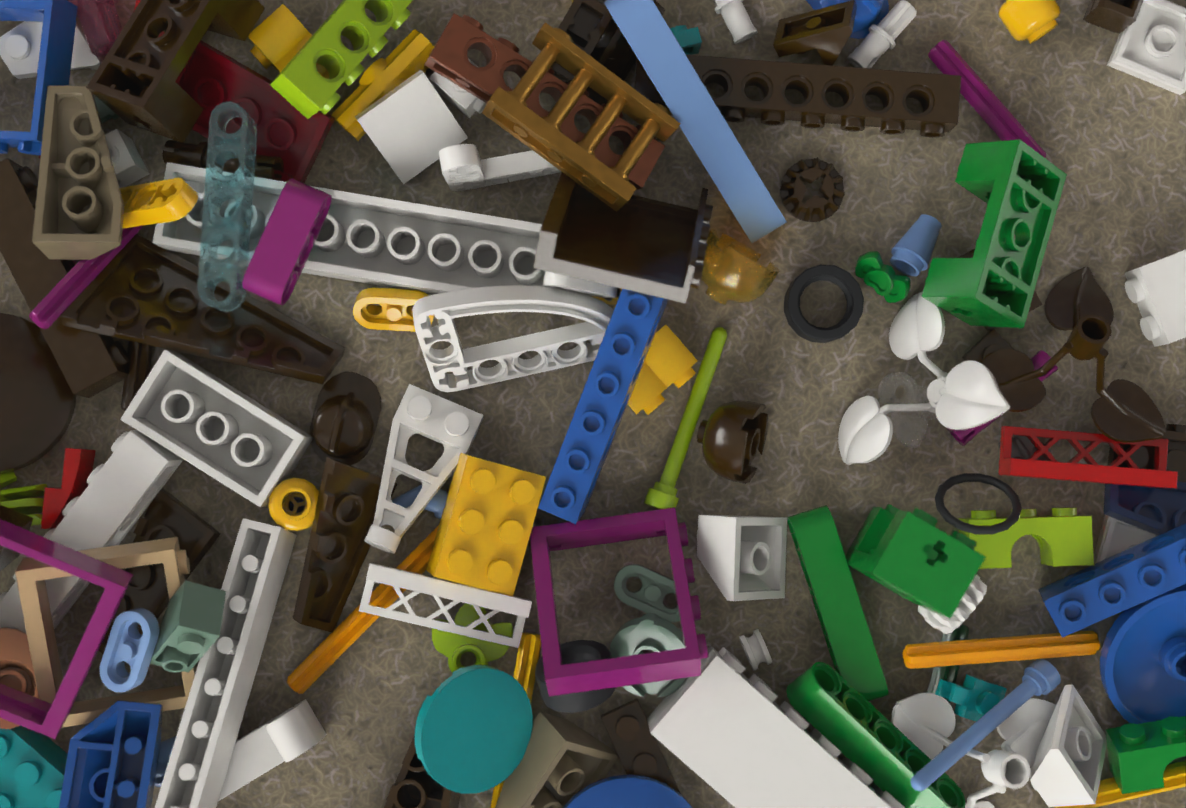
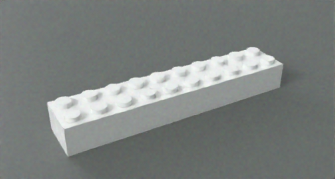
M167 162L164 180L182 178L198 193V200L193 209L183 218L156 224L152 243L168 251L249 264L277 200L287 182ZM314 187L330 194L332 200L328 214L301 273L398 289L420 290L434 295L456 290L492 286H543L545 271L533 268L542 224Z

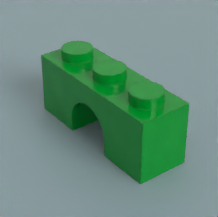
M1172 716L1163 720L1140 724L1128 723L1121 727L1105 729L1109 769L1122 794L1164 788L1163 774L1167 765L1177 758L1186 756V716Z

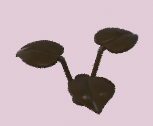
M1089 267L1081 268L1062 279L1051 290L1045 301L1044 312L1049 323L1056 329L1072 330L1063 347L1042 367L1034 371L1031 359L1024 353L1013 349L997 350L988 355L981 363L993 374L1000 392L1010 406V409L1007 411L1023 412L1033 409L1044 399L1046 388L1039 377L1045 375L1065 355L1070 353L1078 360L1096 358V392L1101 397L1091 406V417L1098 430L1106 437L1124 443L1160 439L1166 434L1165 423L1158 408L1141 387L1124 379H1116L1110 383L1107 389L1104 387L1105 359L1109 353L1103 347L1112 333L1110 325L1114 318V311L1108 296L1096 282Z

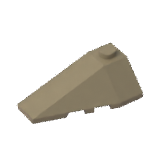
M87 86L47 87L32 242L49 260H92L121 245L124 202L94 94L86 88Z

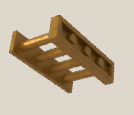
M545 22L532 42L535 47L541 50L539 55L513 91L506 92L501 87L496 89L482 113L617 212L629 201L637 189L629 183L628 175L651 141L656 136L665 142L681 123L673 118L672 113L665 106L651 102L576 46L565 31L556 27L552 28ZM555 61L575 77L546 117H540L527 107L526 101ZM589 86L608 100V103L581 142H574L562 133L560 126ZM623 111L642 127L616 165L608 167L595 158L594 151Z

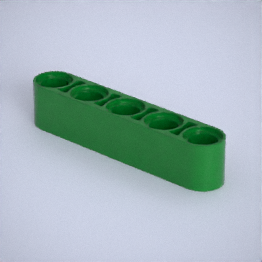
M824 505L787 517L792 539L835 671L867 701L889 695L879 658L835 522L828 506Z
M816 662L787 686V698L794 709L833 743L852 763L857 764L873 779L872 782L883 792H889L905 808H965L966 801L962 790L946 773L942 774L923 791H916L912 788L911 778L928 764L931 759L831 666L823 662Z

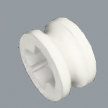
M758 629L753 631L751 637L739 636L753 671L757 670L758 665L762 662L767 663V665L772 663L767 646Z

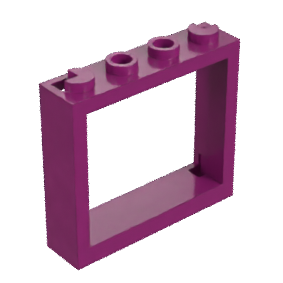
M675 508L579 520L576 524L565 522L532 527L530 534L544 675L549 696L701 676V659L708 658L705 634L696 633L695 621L701 620L698 595L690 596L688 583H695L692 558L684 559L682 547L688 546L687 528L685 522H677ZM666 536L685 648L563 665L550 551Z
M0 519L1 546L105 588L52 704L0 684V718L55 739L71 711L133 574Z

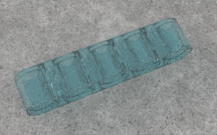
M223 102L217 105L210 116L197 287L198 295L202 302L223 312H231L240 308L246 296V290L243 289L242 282L248 267L257 144L256 122L243 107L234 102ZM241 117L242 125L240 129L235 133H226V125L229 120ZM231 158H238L239 167L237 171L232 175L225 176L223 174V166L226 161ZM228 199H235L236 209L234 213L222 218L220 207L223 202ZM225 240H231L233 242L231 255L226 259L219 260L217 256L218 246ZM222 281H228L230 285L228 297L223 301L217 302L214 297L215 287Z

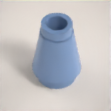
M920 215L919 219L891 249L893 256L890 259V263L892 266L909 276H918L921 271L926 270L942 227L941 223L930 215Z

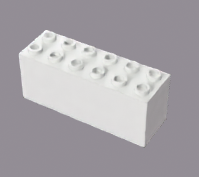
M710 645L707 648L708 658L701 659V676L687 677L680 688L666 696L647 718L650 733L735 808H905L889 792H883L876 784L872 787L870 784L873 779L857 764L852 763L846 756L841 760L838 757L841 751L816 728L810 733L806 729L809 723L788 702L784 701L779 706L774 701L778 696L756 674H753L748 679L743 674L746 668L725 647H722L717 652Z

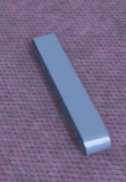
M653 0L605 1L604 3L675 120L681 123L679 125L751 243L756 242L787 223Z

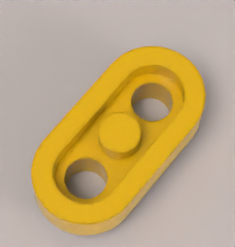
M366 288L356 296L353 316L361 326L368 329L416 332L412 308L415 302L429 295L423 291L412 289ZM429 315L431 324L433 322L434 315Z

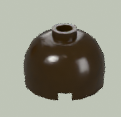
M741 400L724 403L712 412L708 421L702 420L697 433V442L702 444L703 457L707 465L718 476L746 484L755 475L757 468L750 465L757 450L762 455L768 430V414L762 413L766 408L764 404Z

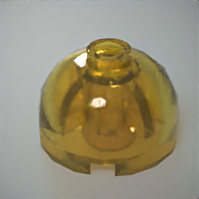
M711 229L708 233L707 248L703 261L704 267L701 280L708 286L705 293L723 305H726L728 300L737 303H747L761 297L771 286L780 270L772 262L768 264L767 268L758 263L757 261L761 254L725 233H722L719 238L714 229Z

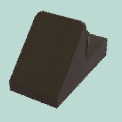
M855 0L780 19L773 44L779 58L792 54H803L817 48L824 65L833 66L853 31L857 10Z

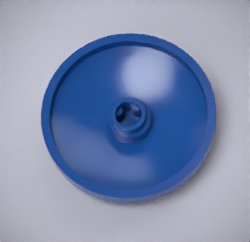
M1186 584L1124 610L1106 635L1100 655L1102 684L1112 704L1129 723L1140 724L1163 720L1172 716H1186Z

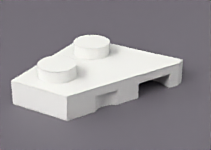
M24 21L0 37V56L12 75L18 79L37 77L43 22ZM76 23L71 70L85 68L97 70L102 61Z

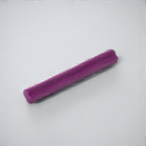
M947 40L940 41L929 51V58L943 74L961 76V95L1002 141L1020 139L1046 158V152Z
M143 226L122 229L120 246L92 260H80L29 314L30 319L40 328L48 329Z

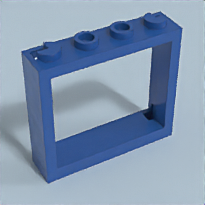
M0 0V21L43 22L31 132L0 131V154H8L9 148H18V151L21 153L41 155L47 87L69 86L78 6L67 0Z

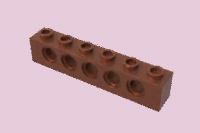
M454 13L424 65L485 103H488L498 87H501L506 92L513 91L504 82V72L512 71L521 79L533 62L518 54L519 48L512 42L500 37L496 40L483 32L484 27L474 18L467 15L460 17ZM471 49L481 51L486 58V66L476 67L472 65L468 60L467 51ZM551 67L526 101L527 107L540 117H546L550 112L543 109L540 105V93L550 94L555 102H557L571 83L568 82L566 84L553 76L555 72ZM587 90L560 126L562 133L574 142H581L586 134L576 128L574 124L575 115L585 116L591 127L606 106L605 103L600 105L588 98L589 92ZM622 112L594 151L595 158L608 167H614L622 156L610 149V136H617L622 140L624 153L642 127L641 125H636L635 127L623 120ZM656 136L628 175L629 183L635 186L636 190L643 188L665 148V145L656 140Z

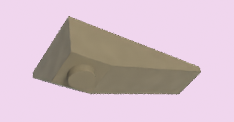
M539 712L533 721L532 734L525 755L517 768L505 779L495 808H563L580 790L591 783L604 779L619 756L613 749L569 720Z

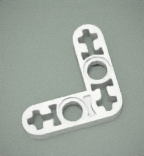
M474 144L453 145L439 151L442 174L452 191H464L507 183L508 179L509 182L561 172L533 150L482 160Z

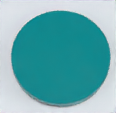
M472 665L452 672V676L446 679L431 696L427 695L420 708L415 726L416 753L432 779L453 792L474 794L489 790L510 776L523 759L532 734L533 715L527 693L514 677L491 666Z

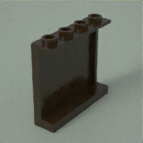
M561 172L540 230L533 268L686 303L690 287L699 288L704 267L703 261L707 248L706 241L713 210L712 205L706 204L708 189L702 188L697 210L632 195L629 201L616 212Z

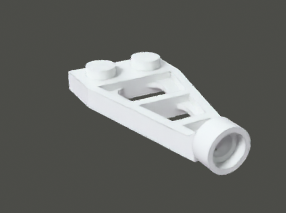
M409 384L392 421L373 525H371L364 541L382 551L395 554L403 535L454 472L460 453L468 454L482 423L483 414ZM414 434H419L441 443L444 447L443 455L429 470L421 471L409 466L406 462L405 455L408 440ZM401 474L422 483V489L411 506L406 508L391 501L396 478ZM390 525L394 528L395 532L393 533L392 531L382 528V526Z

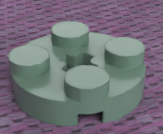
M647 613L622 625L615 634L609 651L612 658L644 654L642 650L661 652L685 647L683 634L679 628L671 622L662 619L657 614ZM686 678L622 687L630 693L644 697L645 693L651 695L658 694L657 697H665L679 689Z

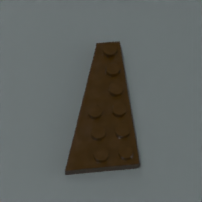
M138 234L124 246L61 315L62 325L322 385L343 357L345 347L166 249L153 244Z

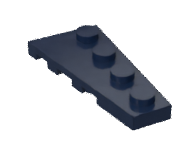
M1177 481V488L1105 484L1104 514L1155 535H1161L1186 523V482Z

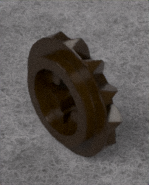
M818 157L806 160L801 159L787 170L780 186L782 202L787 211L799 220L806 222L825 220L832 216L842 203L845 195L843 177L839 175L833 164L822 161ZM822 177V185L819 191L823 194V197L820 198L814 195L811 199L808 198L805 203L802 202L807 190L803 183L807 181L811 184Z

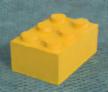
M460 453L426 570L436 578L513 597L546 477Z

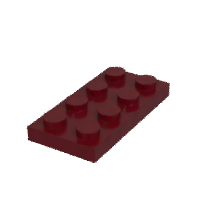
M200 40L187 61L185 68L175 81L204 109L192 130L227 150L281 157L284 163V171L274 170V173L282 175L280 181L287 182L293 178L305 183L335 117L328 113L324 115L319 110L307 119L270 86L273 81Z

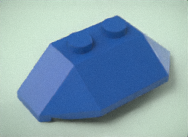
M118 700L70 738L59 808H151L161 747L162 704Z

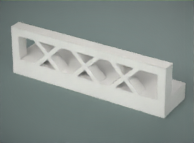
M370 563L359 611L519 648L526 617L529 618L532 601ZM374 582L393 586L400 600L387 608L370 605ZM400 588L411 590L413 592H411L407 596H404ZM419 593L433 595L440 609L427 617L417 616L409 605L408 600ZM439 597L453 601L444 606ZM460 602L473 605L480 616L479 619L466 627L456 625L447 611ZM401 604H404L409 613H404L393 609L400 606ZM479 606L493 610L484 615ZM500 611L517 615L512 637L495 634L487 619ZM444 613L449 623L434 620V618ZM483 622L489 632L473 628Z

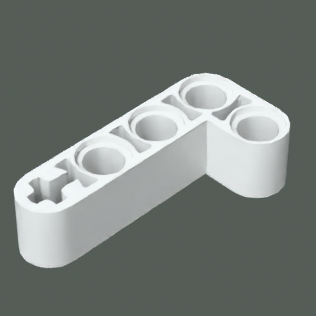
M306 699L236 741L218 801L284 761L287 763L303 754L326 736V732Z

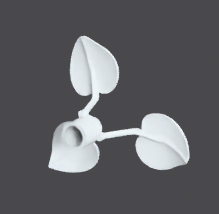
M923 292L913 295L897 313L890 327L889 343L892 352L897 357L903 360H910L918 355L919 361L937 376V379L932 381L927 388L929 403L886 404L880 408L878 400L868 395L854 401L843 415L838 432L839 450L842 460L846 465L871 462L887 450L893 434L892 422L886 416L890 412L929 411L936 413L937 419L944 427L952 430H966L985 424L1010 409L1008 402L997 386L993 374L984 364L972 360L964 361L947 373L942 371L927 357L926 352L937 349L943 341L945 320L940 307L921 297Z
M926 692L897 701L893 707L891 723L932 760L943 751V746L947 747L953 742L947 738L954 731L956 719L953 708L946 699ZM1030 698L997 727L1000 736L1006 740L1001 745L1002 750H992L986 754L971 749L965 754L981 761V770L984 777L993 783L992 786L969 794L965 808H995L990 802L979 799L997 792L1004 794L1006 787L1019 789L1028 782L1030 767L1034 765L1038 746L1056 704L1046 700Z

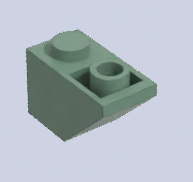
M185 580L168 603L159 627V637L150 664L162 666L168 672L189 673L220 637L226 591Z

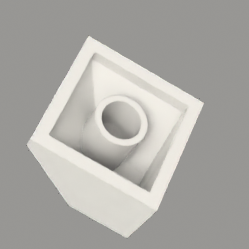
M698 515L697 557L727 601L785 598L787 517Z
M1073 684L1064 686L1038 746L1034 765L1030 769L1031 784L1039 792L1048 807L1096 804L1107 747L1106 735Z

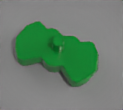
M878 251L867 252L858 258L855 266L856 276L863 278L865 284L873 287L878 295L884 296L888 303L899 302L908 296L911 288L910 278L896 275L891 266L883 264Z

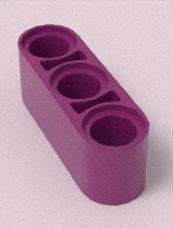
M293 178L287 181L247 267L242 282L243 289L281 306L288 301L330 209L332 200L330 194Z

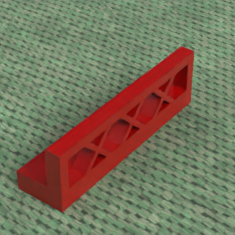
M1002 426L998 475L1152 488H1177L1178 472L1167 471L1168 439L1124 443L1117 442L1098 433ZM1013 435L1026 436L1038 450L1027 459L1011 458ZM1038 438H1051V439H1049V440L1043 445V444L1039 441ZM1060 439L1067 440L1078 452L1067 463L1058 462L1048 451ZM1078 441L1090 443L1084 448ZM1100 443H1108L1119 456L1108 466L1098 465L1089 454ZM1119 444L1131 446L1124 451ZM1141 446L1155 447L1154 470L1140 469L1129 456ZM1041 455H1043L1044 458H1045L1047 461L1036 460V459H1038ZM1083 458L1087 464H1078V462ZM1124 462L1129 468L1118 466Z

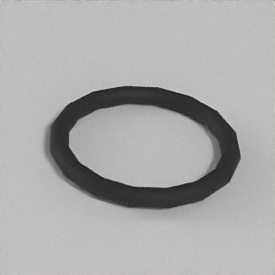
M964 473L951 477L939 486L935 495L937 511L944 520L959 530L973 534H995L1008 530L1018 521L1022 510L1019 496L1008 484L996 477L980 473ZM963 482H982L993 485L1005 492L1011 500L1013 509L1011 515L1002 523L992 526H976L962 522L952 516L946 509L943 498L946 491L953 485Z

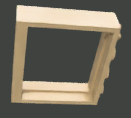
M178 537L78 551L119 569L163 563L169 601L185 581L184 574L190 573L189 558H187L186 550H180ZM23 558L15 574L39 699L52 704L63 681L45 580L74 575L33 558ZM198 662L189 673L181 672L183 685L74 702L63 727L88 724L118 700L162 704V712L183 709L188 700Z

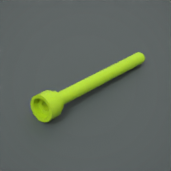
M716 327L711 333L660 482H655L653 489H648L644 500L646 505L657 509L675 508L676 510L679 498L676 497L678 489L675 488L727 339V331L723 327Z

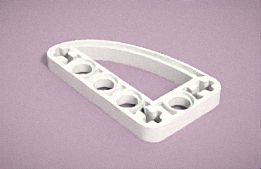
M513 285L471 288L430 295L419 299L412 308L414 328L433 385L436 389L447 393L595 361L614 311L606 303L583 293L553 287ZM502 312H542L571 316L587 322L462 349L453 318ZM429 315H435L436 319H438V325L431 327ZM438 341L451 343L445 349L437 350L431 347V345ZM567 342L578 344L571 350L558 349L559 346ZM527 351L538 352V355L531 359H521L519 357ZM487 360H496L499 362L496 366L491 368H483L479 366L482 362Z

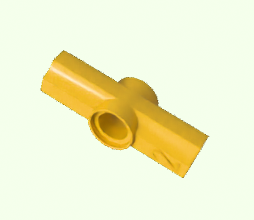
M414 29L386 59L380 58L366 69L360 78V86L333 112L332 116L353 138L359 141L366 132L355 116L419 70L425 73L428 67L424 64L434 48L433 44L421 32Z

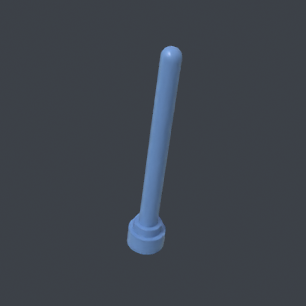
M1045 659L1033 661L1024 669L1022 683L911 778L912 788L916 791L925 790L1032 696L1047 695L1061 683V677L1057 669Z

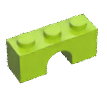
M1077 507L1052 508V515L1037 516L1035 508H1022L1019 519L1008 530L995 534H973L959 530L960 533L977 542L974 548L975 551L986 556L979 569L1012 568L1011 552L1013 545L1019 538L1028 534L1039 544L1041 564L1052 567L1094 565L1092 516L1077 515ZM971 510V518H959V520L976 526H992L1004 522L1008 517H996V510Z

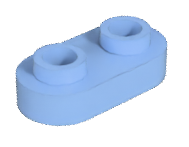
M135 608L123 612L117 616L112 625L100 663L99 673L104 685L113 692L122 693L139 686L145 679L159 637L158 621L150 611L143 608ZM138 623L140 624V626H141V628H142V632H143L142 635H141V634L139 633V631H138V628H137ZM125 662H127L131 668L130 673H128L125 668Z

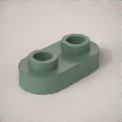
M639 564L626 565L617 572L614 579V590L617 597L623 603L645 613L657 614L662 619L671 623L680 621L678 604L673 608H668L663 604L665 595L669 593L676 594L673 579ZM630 577H638L641 580L642 585L638 591L633 592L627 589L626 582Z

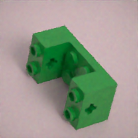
M1020 139L966 144L955 182L987 203L973 258H932L921 297L970 326L1024 328L1067 174Z
M887 504L885 509L873 506L845 555L848 566L909 602L951 619L986 556L974 550L977 542L956 530H953L948 535L936 528L935 526L939 520L927 512L915 507L913 512L910 513L890 504Z

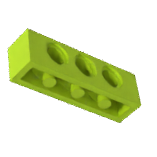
M343 0L273 80L270 86L307 119L319 110L324 115L327 114L341 98L336 91L343 82L350 86L364 71L365 68L360 62L368 54L373 58L388 42V39L384 36L386 31L390 27L397 30L411 15L407 7L413 0ZM365 8L374 13L376 22L368 18ZM341 36H345L351 41L353 50L344 46ZM316 63L323 65L328 70L329 79L319 74Z

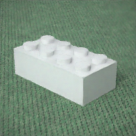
M166 349L120 419L259 507L268 506L269 496L275 486L290 477L314 439L311 435L180 353Z

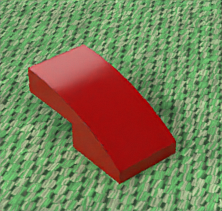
M65 448L61 487H45L41 529L56 528L64 518L62 511L73 498L81 496L88 487L86 481L93 470L96 450Z

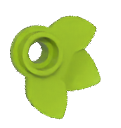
M464 603L456 613L454 623L466 627L479 619L480 616L473 605ZM479 606L484 615L487 614L485 608ZM435 619V620H439V621H443V622L449 623L448 620ZM483 622L473 628L489 632ZM499 622L490 624L495 634L512 637V623ZM432 628L433 645L438 652L448 658L451 672L466 667L460 661L462 654L465 652H472L476 656V661L473 665L488 666V662L503 657L509 649L507 645Z

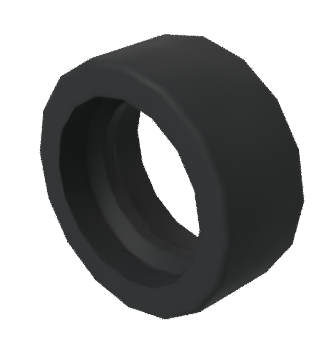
M820 264L806 269L791 282L784 297V313L789 326L798 336L810 342L828 343L844 337L857 326L863 314L864 297L859 283L848 271L836 265ZM817 281H830L838 285L844 292L847 300V308L842 320L828 328L816 327L810 324L803 317L800 309V297L804 289Z
M576 640L561 644L563 665L612 658L611 652L604 644L593 640ZM543 656L536 664L535 676L542 700L547 707L557 712L575 713L587 711L601 705L612 696L616 689L614 687L549 696L545 682Z

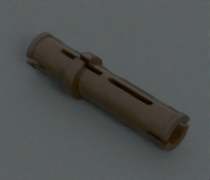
M168 140L164 147L174 149V152L163 150L162 153L165 164L169 162L278 181L281 180L282 175L274 173V170L284 171V163L281 157L215 148L209 142H200L198 145Z

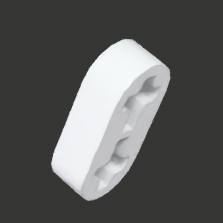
M545 271L543 282L545 287L561 288L602 298H616L618 289L617 287Z

